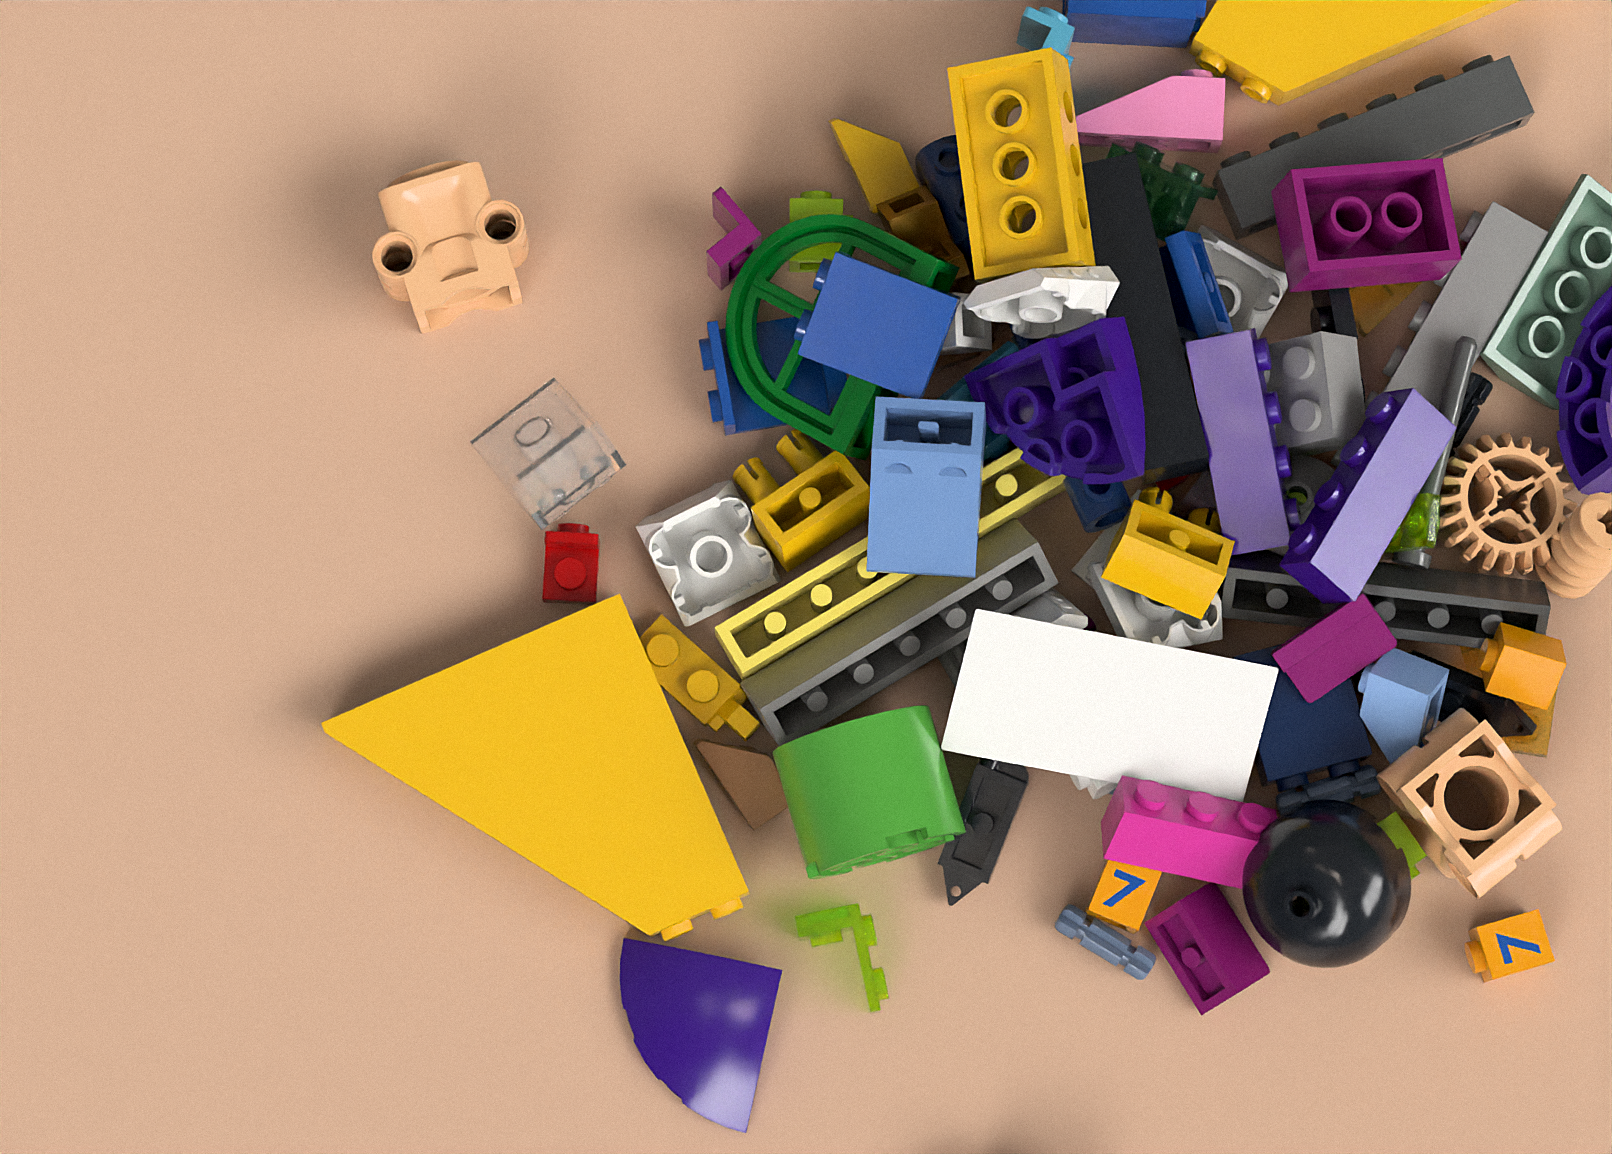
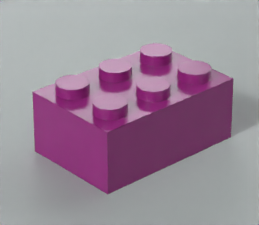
M1443 158L1291 169L1271 191L1289 292L1440 280L1462 260Z

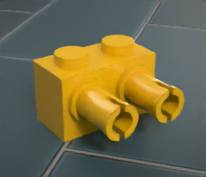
M797 429L791 431L792 436L796 440L792 442L786 434L776 445V450L786 459L798 476L780 487L764 467V463L759 457L747 460L748 465L752 468L750 473L741 464L732 475L734 482L742 488L754 504L751 507V511L760 538L787 572L869 518L870 487L846 456L835 450L824 458L807 435Z
M1148 487L1139 494L1138 500L1134 499L1115 534L1101 578L1201 620L1226 576L1235 541L1219 535L1221 523L1217 512H1213L1209 526L1205 524L1209 511L1208 508L1193 510L1189 514L1188 521L1169 514L1172 509L1173 500L1167 491L1164 490L1158 505L1155 501L1159 488Z

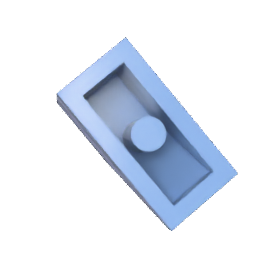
M1396 648L1381 656L1377 663L1372 662L1366 666L1358 684V692L1364 694L1359 716L1390 764L1413 745H1417L1420 748L1424 746L1422 738L1437 725L1449 669Z

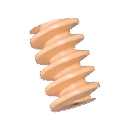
M1603 492L1590 494L1562 523V526L1557 529L1560 534V540L1551 539V546L1548 545L1551 561L1542 567L1535 564V570L1540 581L1545 582V586L1550 592L1562 598L1576 599L1587 595L1612 570V494Z

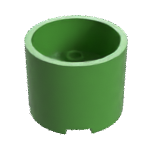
M920 705L899 708L847 721L792 740L772 752L809 879H821L846 874L853 871V866L861 868L884 861L887 863L953 841L955 840L953 835L957 836L966 833L929 706Z

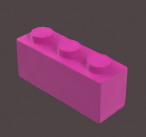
M1122 775L1101 820L1103 859L1242 889V874L1246 859L1259 842L1261 833L1277 818L1276 810L1255 803L1239 802L1212 796L1205 792H1194L1159 784L1152 780H1141Z

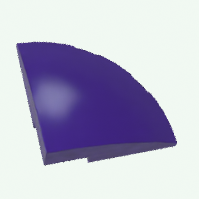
M1124 317L1097 319L1058 338L1043 339L964 375L974 402H985L986 422L991 430L996 434L1007 435L1023 451L1020 459L1033 468L1050 476L1065 475L1083 480L1082 484H1109L1127 481L1144 475L1146 445L1142 390L1135 353Z
M623 938L620 957L621 1000L634 1035V1043L643 1060L658 1080H662L674 1094L681 1098L682 1103L688 1108L721 1126L746 1133L782 970L711 954Z

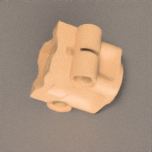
M455 160L428 165L398 177L386 189L378 193L389 233L381 236L375 243L372 251L373 264L386 294L398 301H411L422 334L447 327L459 316L472 310L499 311L523 303L514 269L523 264L529 253V240L524 218L519 208L513 203L505 200L492 201L480 162L468 163ZM509 231L513 233L511 237L505 240L492 239L499 232ZM398 263H411L409 267L403 271H390L394 267V265Z
M1459 708L1422 738L1424 744L1422 748L1413 745L1381 771L1376 778L1390 798L1391 812H1397L1425 854L1446 877L1456 878L1472 896L1479 899L1516 868L1515 860L1517 858L1525 861L1562 830V826L1551 810L1557 804L1518 762L1505 742L1486 719L1479 724L1469 712ZM1460 779L1470 782L1482 792L1488 806V818L1482 830L1472 831L1463 828L1450 818L1444 803V791L1449 780Z

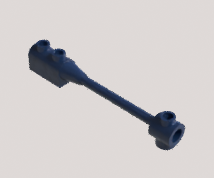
M951 135L933 141L917 153L915 157L916 174L921 185H925L938 201L950 239L962 252L965 260L967 259L973 267L956 135ZM1008 323L1020 350L1039 342V339L1024 338L1015 334L1012 330L1013 324ZM1068 476L1063 480L1065 489L1087 533L1102 531L1122 522L1132 504L1122 481L1109 484H1082L1083 480Z

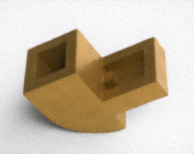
M925 185L876 204L885 231L929 254L943 258L960 267L951 287L956 284L958 278L970 274L964 255L950 239L938 201Z

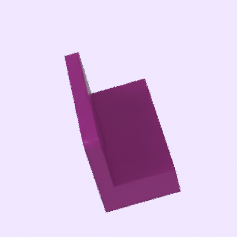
M720 186L712 193L713 217L727 235L707 250L706 256L708 276L722 291L737 278L751 253L762 244V234Z
M1361 591L1355 602L1340 604L1273 649L1272 656L1282 671L1288 674L1305 701L1312 703L1395 648L1397 641L1365 593Z
M1210 882L1144 923L1201 1016L1270 973L1268 965L1216 883Z

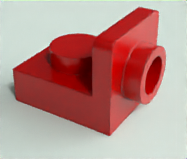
M561 523L557 525V531H545L543 602L581 605L596 604L600 557L599 534L589 533V526L576 523Z

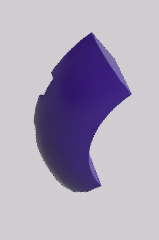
M1612 286L1596 301L1582 320L1580 325L1583 327V330L1578 336L1570 356L1564 357L1556 391V398L1559 400L1560 430L1557 431V438L1561 455L1579 492L1586 495L1612 492Z

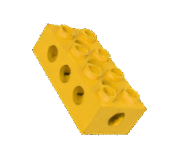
M1050 47L948 67V79L975 280L984 284L1032 268L1096 266L1068 59ZM1021 106L1022 112L1019 120L1015 124L1008 126L1010 113L1015 108ZM1028 159L1029 166L1026 173L1022 177L1015 179L1017 165L1021 161ZM1035 211L1036 220L1031 229L1022 233L1024 218L1029 213Z

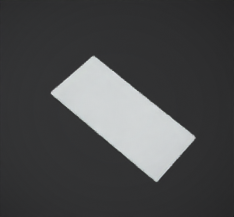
M976 609L941 749L1112 783H1118L1122 775L1141 780H1152L1163 785L1194 792H1205L1212 796L1243 802L1279 669L1242 660Z

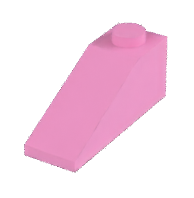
M1185 70L1181 72V76H1170L1075 116L1079 146L1218 153L1223 141L1225 78H1213V73L1206 70Z

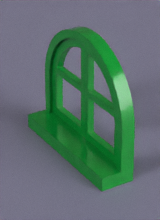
M836 214L809 216L793 221L768 236L751 253L741 268L733 285L726 313L725 331L728 354L740 384L751 399L764 411L843 455L867 460L872 449L876 397L897 398L899 393L850 375L831 415L819 410L787 391L803 356L797 354L802 343L798 340H795L775 381L762 360L757 342V315L761 299L800 319L804 309L814 311L821 291L818 292L812 304L770 282V280L784 263L799 252L827 243L842 244L839 251L847 253L851 257L857 247L900 269V276L949 292L960 267L943 258L929 254L891 233L857 218Z

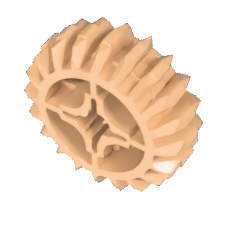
M1510 432L1500 434L1496 442L1493 441L1490 435H1482L1476 440V447L1466 443L1458 449L1459 458L1450 457L1446 467L1448 475H1444L1441 492L1444 494L1439 495L1436 506L1437 510H1443L1446 514L1435 521V527L1438 529L1449 527L1452 535L1444 541V547L1451 548L1459 543L1464 548L1460 553L1459 562L1467 563L1473 557H1478V573L1488 572L1495 564L1498 576L1507 577L1512 573L1513 568L1520 575H1525L1533 570V563L1540 567L1551 561V554L1548 545L1551 546V539L1560 540V534L1557 529L1567 519L1564 515L1571 514L1577 508L1578 503L1564 498V494L1574 488V482L1568 480L1560 482L1557 474L1564 469L1565 463L1556 462L1550 466L1545 461L1549 456V447L1543 446L1535 453H1532L1531 437H1522L1514 446ZM1492 466L1511 469L1519 473L1526 480H1510L1501 470L1495 471ZM1471 479L1476 485L1473 491L1479 500L1478 511L1473 517L1468 504V489ZM1517 493L1520 495L1517 500L1510 504L1512 508L1504 512L1501 510L1493 516L1489 515V512L1498 506L1497 501H1501L1504 498L1509 499ZM1535 493L1540 504L1538 529L1533 525L1537 520L1530 510V502ZM1486 528L1498 529L1508 540L1514 538L1517 544L1500 542L1488 536L1482 530Z

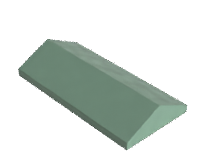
M1581 174L1551 225L1543 244L1479 354L1500 380L1552 410L1559 409L1556 391L1564 357L1570 356L1575 342L1583 330L1580 324L1596 301L1612 286V193L1588 174Z

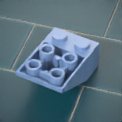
M876 397L871 454L867 572L976 577L986 434L985 402Z

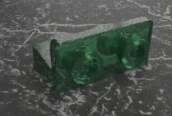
M1139 141L1135 142L1133 149L1112 143L1106 159L1136 152L1155 235L1160 240L1166 242V237L1185 230L1199 197L1215 200L1218 190L1202 182L1205 176L1204 172L1179 161H1176L1174 167H1171L1162 162L1165 155L1164 152Z

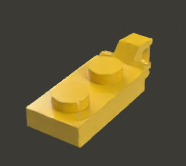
M661 614L639 638L660 687L703 726L706 727L708 725L717 733L726 724L746 742L760 727V722L741 706L748 699L745 692L741 689V685Z

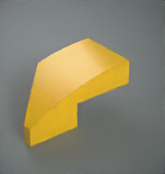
M838 118L828 121L845 161L852 168L870 212L874 214L878 212L876 204L919 187L899 142Z

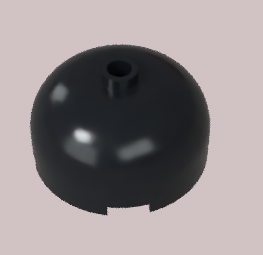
M1312 800L1298 804L1284 812L1261 833L1259 842L1252 849L1244 864L1242 894L1246 911L1253 926L1264 941L1275 951L1294 962L1310 967H1342L1356 963L1372 954L1400 927L1410 903V869L1403 849L1400 847L1397 850L1389 836L1374 822L1377 819L1374 815L1356 805L1339 800Z

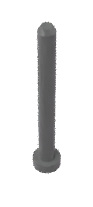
M1461 336L1456 342L1439 407V412L1456 427L1477 350L1476 340L1467 336ZM1455 432L1416 497L1404 547H1395L1392 561L1397 564L1420 570H1429L1432 556L1425 553Z

